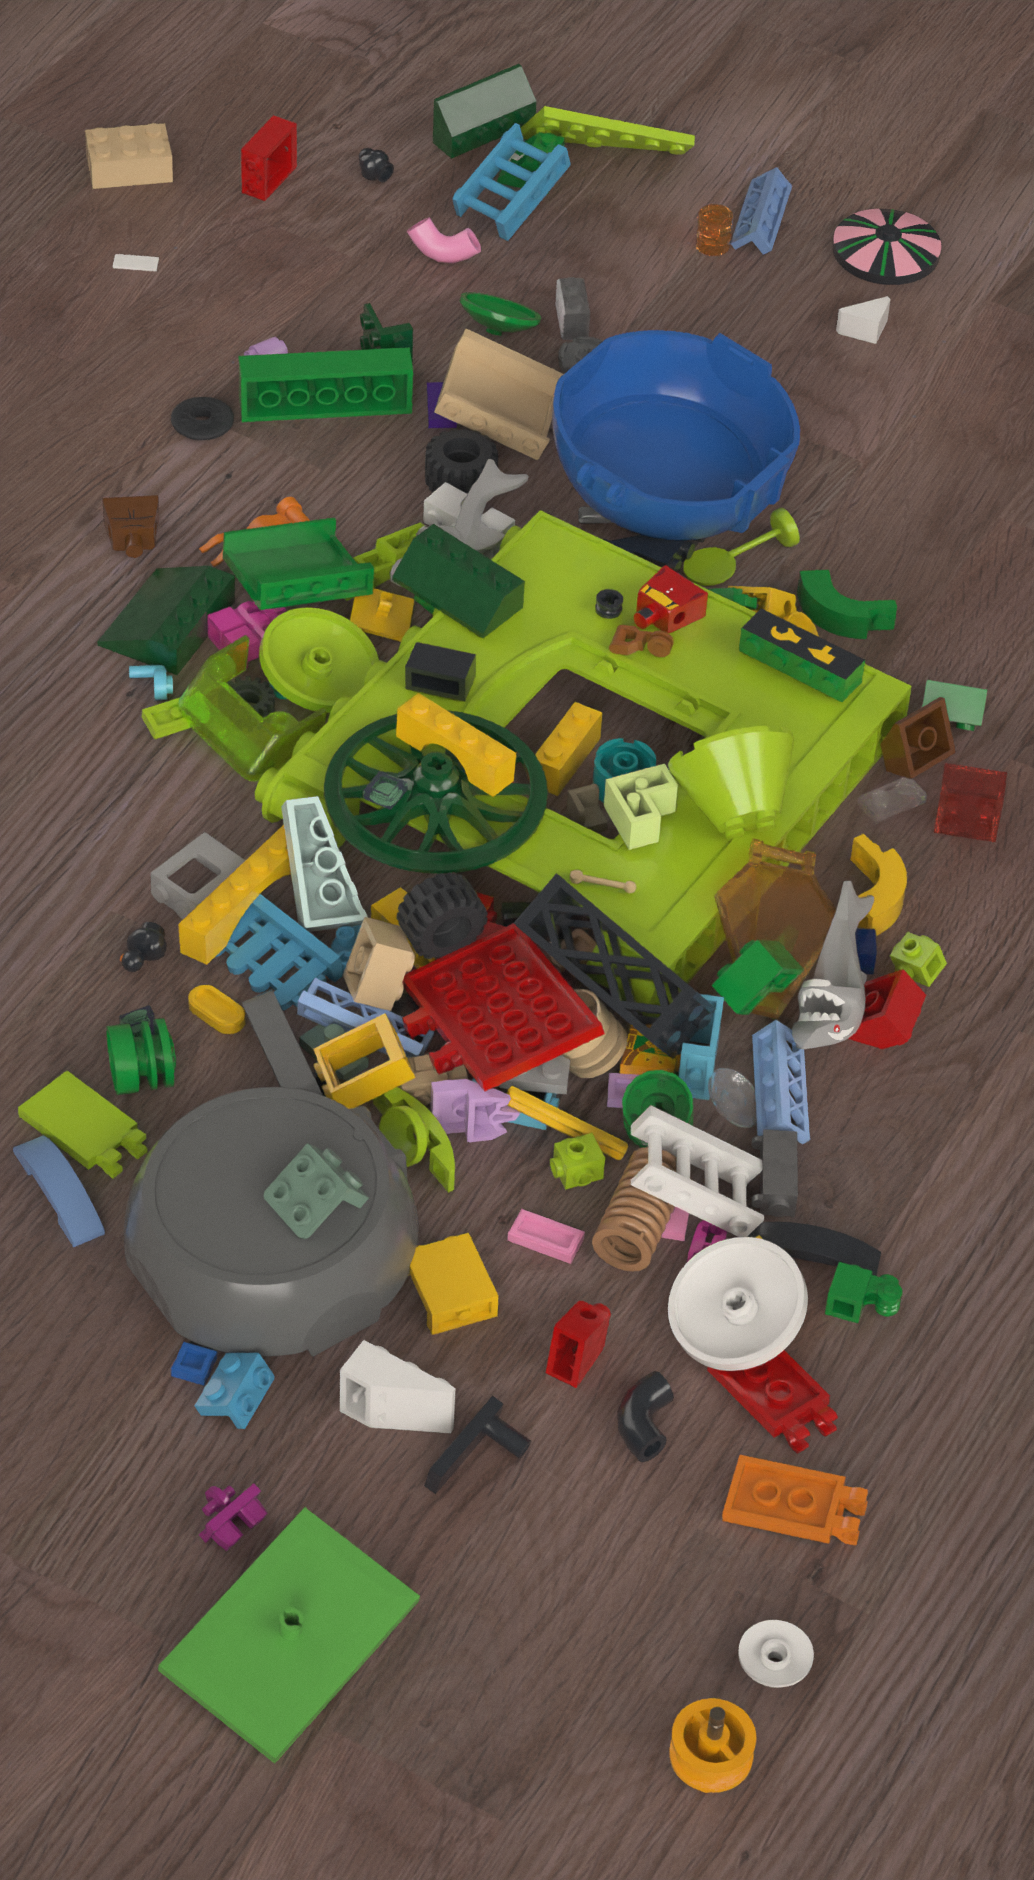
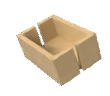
M165 123L85 130L86 157L93 189L173 182L172 153Z

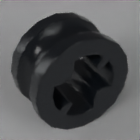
M612 589L600 591L596 596V613L607 619H613L621 615L623 609L622 594Z

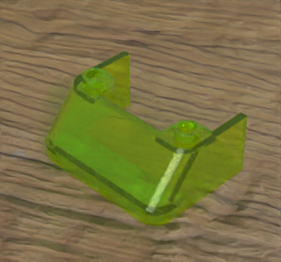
M244 635L206 659L180 697L178 710L181 718L188 721L187 724L241 777L255 782L259 781L269 768L281 769L292 758L294 747L305 732L311 731L316 734L325 725L326 710L321 708L300 722L291 714L283 711L273 712L263 718L227 683V681L246 671L250 638Z

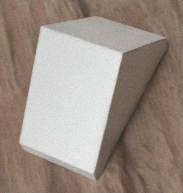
M886 296L839 309L836 331L844 336L876 344L888 320L890 298Z

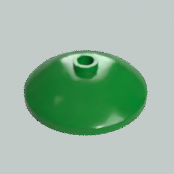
M465 292L461 294L459 300L463 309L471 318L487 327L486 332L501 336L502 332L518 333L532 329L539 325L541 321V315L536 311L501 297L476 292Z

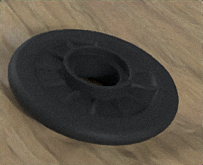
M193 397L184 400L174 408L171 414V423L174 429L182 436L194 440L218 438L227 433L234 422L231 408L223 401L212 397ZM204 416V417H208L209 419H207V420H197L196 418H197V417Z

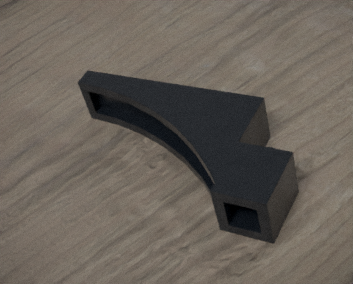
M640 534L616 540H603L661 568L666 565L678 573L681 564L685 559L689 560L692 557L695 547L699 542L703 543L706 538L668 540Z

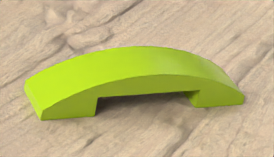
M399 1087L374 1098L373 1104L382 1115L388 1108L408 1106L427 1122L430 1129L428 1134L430 1142L427 1146V1149L430 1151L429 1171L448 1193L453 1191L455 1176L454 1154L448 1136L436 1117L419 1100Z

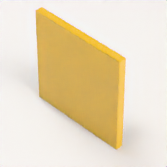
M373 588V594L354 597L350 621L363 632L401 642L403 636L410 628L414 599Z

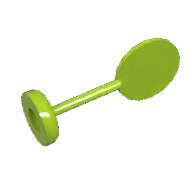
M778 508L770 515L771 531L729 552L717 547L697 550L689 560H685L684 574L691 582L703 586L723 583L731 578L736 570L735 556L774 537L785 547L797 545L800 541V536L794 519L786 509Z

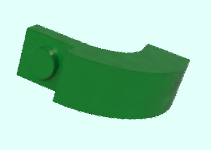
M805 570L799 572L797 595L800 606L811 621L820 628L835 635L853 639H867L868 631L894 630L897 613L896 600H853L843 596L834 588L829 570Z

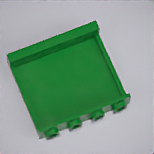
M335 517L224 532L223 560L260 610L373 594L374 567L370 562L357 564L335 536Z

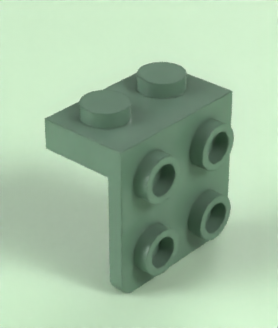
M309 1143L303 1147L264 1192V1199L293 1232L302 1239H308L342 1200L361 1208L369 1199L360 1189L363 1185L362 1181L351 1171L347 1170L345 1172L340 1167L343 1161L335 1152L329 1148L323 1151Z

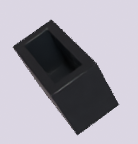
M416 642L405 666V689L464 702L476 678V654Z

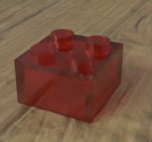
M945 763L937 804L934 833L996 842L1005 796L1007 772Z

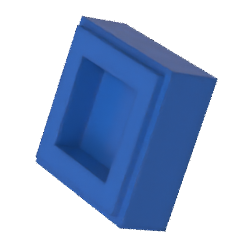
M183 1342L172 1365L171 1376L205 1386L217 1360V1351Z

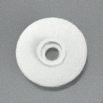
M766 1620L753 1625L744 1633L740 1640L738 1656L744 1671L756 1682L769 1687H787L800 1682L806 1677L813 1664L814 1651L808 1636L797 1626L781 1620ZM770 1658H777V1659H779L781 1662H773V1661H771V1660H769V1659H770Z

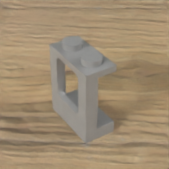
M204 832L151 872V894L159 903L166 904L180 918L184 919L246 860ZM196 858L198 862L218 876L196 893L191 894L169 880L168 877L190 860Z

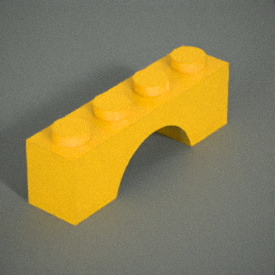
M417 693L397 709L396 737L419 751L429 744H438L445 747L460 761L465 769L468 781L487 794L494 797L514 781L516 753L420 693Z

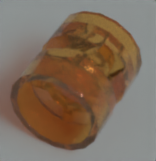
M709 204L700 209L695 243L699 252L708 256H720L729 251L732 236L731 229L733 226V212L729 208L719 204Z

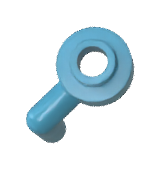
M129 666L130 678L154 677L155 700H167V694H173L172 675L166 676L164 666Z

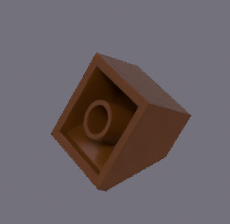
M937 698L893 725L881 743L887 772L912 779L956 753L945 698Z

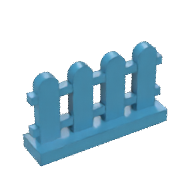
M261 894L252 902L241 917L227 946L216 956L222 955L225 951L230 954L226 963L229 972L234 975L242 974L247 969L253 972L249 977V983L254 992H264L269 987H272L275 990L274 994L282 1011L292 1005L298 1007V1000L303 990L308 991L314 978L327 982L325 977L327 976L333 982H336L344 973L341 958L337 953ZM249 930L254 933L239 948L234 945ZM271 948L276 951L262 965L256 962ZM293 966L299 969L285 983L278 980Z

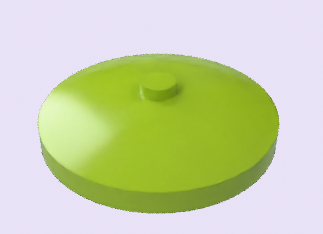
M297 608L277 616L267 627L259 647L261 667L271 685L289 701L303 708L323 713H330L336 701L343 695L352 698L363 687L366 675L372 665L379 660L371 640L357 625L339 614L319 608Z

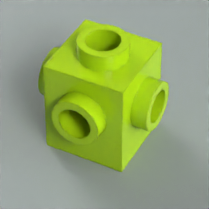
M907 932L902 940L894 946L890 954L895 971L904 969L915 982L930 987L947 964L939 944L925 935L918 936Z
M593 1133L575 1138H566L561 1142L554 1143L553 1158L550 1159V1167L553 1176L560 1178L565 1190L577 1186H586L591 1182L603 1179L605 1156Z

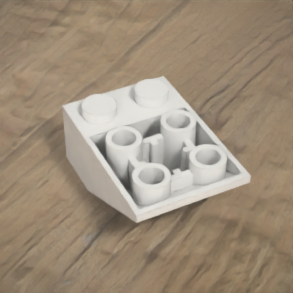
M363 1340L340 1369V1412L371 1428L451 1433L454 1429L456 1388L452 1387L446 1380L435 1378L420 1370L414 1363L405 1362L393 1356L385 1348L374 1346Z

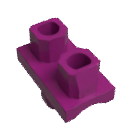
M253 1483L232 1502L230 1498L236 1492L231 1486H227L223 1491L216 1486H211L206 1490L205 1496L208 1503L202 1508V1511L206 1516H210L215 1511L218 1514L205 1525L206 1528L199 1534L201 1539L207 1543L212 1538L225 1551H228L243 1536L240 1530L231 1522L239 1516L250 1529H253L268 1514L257 1499L261 1490Z

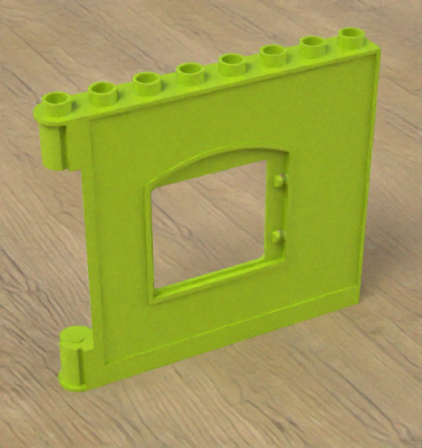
M540 510L523 528L518 526L511 527L501 542L499 552L491 559L525 581L523 608L484 638H481L435 608L433 618L423 628L415 625L408 629L401 640L398 652L387 663L378 660L372 665L366 675L363 687L352 698L343 695L336 701L329 714L328 722L316 734L307 731L299 738L294 747L292 758L280 770L272 767L262 775L255 790V800L262 804L263 818L271 823H275L283 819L281 806L286 800L318 796L333 831L334 840L337 847L340 848L346 839L334 826L327 812L324 800V781L332 757L350 736L370 723L397 714V709L417 693H420L446 710L479 716L505 727L561 669L570 670L703 735L705 738L722 732L751 726L768 725L769 731L779 732L780 726L786 727L793 734L794 744L781 815L775 820L776 827L769 831L758 832L757 829L744 831L745 834L742 837L726 839L725 833L718 831L677 783L675 812L661 816L659 842L629 850L620 833L614 839H608L546 808L540 825L524 845L506 858L488 865L492 869L539 893L557 873L688 984L882 757V741L893 725L907 716L912 686L865 664L862 683L843 702H840L740 652L741 628L756 612L699 585L697 586L708 593L706 616L672 633H668L674 640L673 647L668 656H654L649 652L647 643L643 651L638 650L630 655L614 654L609 650V646L619 625L636 626L640 631H661L654 625L641 629L634 622V614L637 613L638 592L661 567ZM605 589L616 590L623 596L622 613L613 619L603 618L595 611L596 596ZM625 639V642H630L633 639ZM416 642L476 654V678L465 702L405 689V666ZM396 729L377 736L383 741L410 753L409 744L396 737ZM369 743L365 744L352 757L362 764L380 771L398 773L404 770ZM429 744L421 752L423 756L432 752L445 754L446 748L438 744ZM346 767L342 788L372 783L357 774L350 767ZM523 795L474 796L490 806L518 812L525 810L529 799ZM364 798L344 799L353 815H359L360 801L378 810L385 808ZM451 815L449 819L450 828L464 850L489 842L465 819ZM424 816L412 819L407 823V825L426 834L428 823ZM487 821L498 836L505 833L516 823ZM438 834L436 840L445 844V842ZM573 870H580L583 875L623 883L633 881L636 884V890L633 893H627L624 889L584 881L575 884L570 881V873ZM603 932L609 955H614L608 933ZM618 937L623 956L643 958ZM597 945L593 949L592 953H599ZM587 962V965L603 967L602 962ZM612 964V967L617 968V964ZM626 965L627 970L651 972L650 968ZM587 974L598 985L601 984L609 989L606 976ZM616 977L622 1001H627L621 978ZM630 979L636 1003L660 1005L654 981ZM664 983L668 1001L671 1004L672 997L668 983ZM641 1012L643 1016L658 1018L661 1015Z

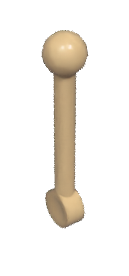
M573 870L570 873V881L575 884L584 881L624 889L627 893H633L636 890V884L633 881L623 883L583 875L580 870Z

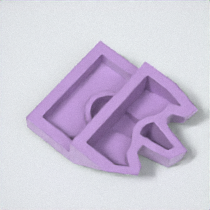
M448 1079L431 1083L430 1112L439 1121L446 1134L465 1132L467 1142L493 1140L507 1133V1130L501 1123L514 1121L520 1114L519 1111L507 1106L511 1100L510 1095L497 1089L491 1088L484 1092L478 1083L467 1079Z

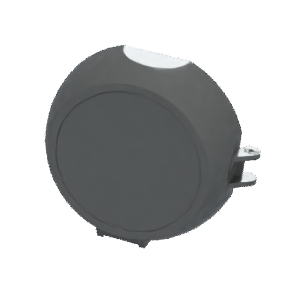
M284 1087L252 1088L217 1097L198 1106L175 1122L160 1137L141 1164L130 1190L126 1206L123 1231L125 1259L132 1273L174 1330L181 1336L197 1344L227 1353H259L261 1356H281L307 1350L314 1357L378 1322L381 1309L393 1300L410 1273V1264L419 1241V1222L415 1200L408 1184L406 1156L401 1149H394L373 1123L371 1112L365 1106L349 1109L343 1104L325 1096ZM309 1143L323 1151L329 1148L335 1152L343 1161L340 1167L345 1172L347 1170L351 1171L362 1181L363 1185L360 1189L369 1199L361 1208L342 1200L308 1239H302L293 1232L264 1199V1192L303 1147Z

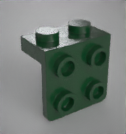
M364 304V311L360 314V323L363 329V336H360L361 350L410 347L413 366V328L411 324L405 323L383 328L371 304Z

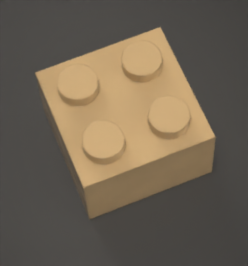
M364 917L343 973L354 1002L391 1011L394 1002L399 1001L403 992L402 981L405 973L411 971L415 955L400 926Z

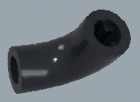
M656 1370L638 1380L625 1392L617 1411L618 1431L627 1448L640 1462H647L656 1457L663 1450L667 1441L666 1436L654 1424L653 1415L659 1409L672 1402L674 1396L667 1380Z

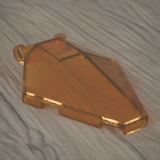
M755 838L752 839L750 844L749 862L714 897L732 963L741 956L739 952L745 944L751 940L756 941L758 939L779 941L804 969L782 993L770 992L750 1012L778 1019L818 959L836 909L831 900L828 899L825 891L821 889L814 874L815 852L806 850L804 853L775 847L764 844L763 840ZM765 857L800 865L802 870L763 862L761 859Z

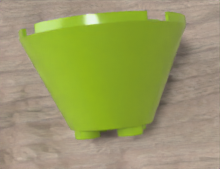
M760 725L722 732L693 743L695 750L684 756L683 752L679 751L670 759L668 768L673 778L718 831L725 833L726 839L742 837L745 834L744 831L757 829L758 832L769 831L776 827L775 820L781 815L794 744L793 734L790 729L780 726V732L769 731L768 725Z

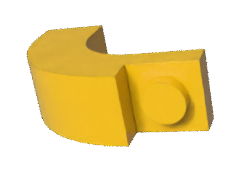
M863 833L853 839L850 860L874 884V887L858 895L859 898L868 895L874 897L871 910L857 926L868 939H871L890 928L899 917L905 896L907 873L901 857L894 848L883 853L880 847Z

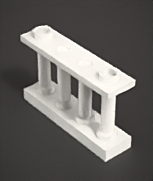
M651 1105L631 1125V1135L648 1143V1164L631 1179L632 1186L738 1237H747L764 1221L763 1214L748 1208L746 1205V1186L763 1170L761 1159ZM662 1150L676 1157V1172L662 1166ZM690 1164L704 1170L705 1186L690 1179ZM718 1177L732 1184L733 1200L719 1194Z

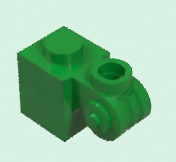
M839 1262L828 1292L825 1314L858 1324L864 1306L875 1304V1310L879 1315L893 1316L899 1311L902 1298V1288L899 1285V1280L889 1274H883L878 1277L872 1275V1271L863 1269L860 1266Z

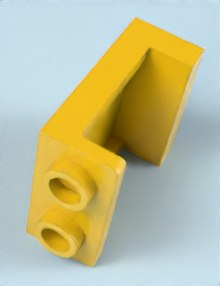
M469 1233L449 1236L444 1240L416 1247L410 1264L409 1275L427 1311V1326L431 1335L497 1317L498 1294Z

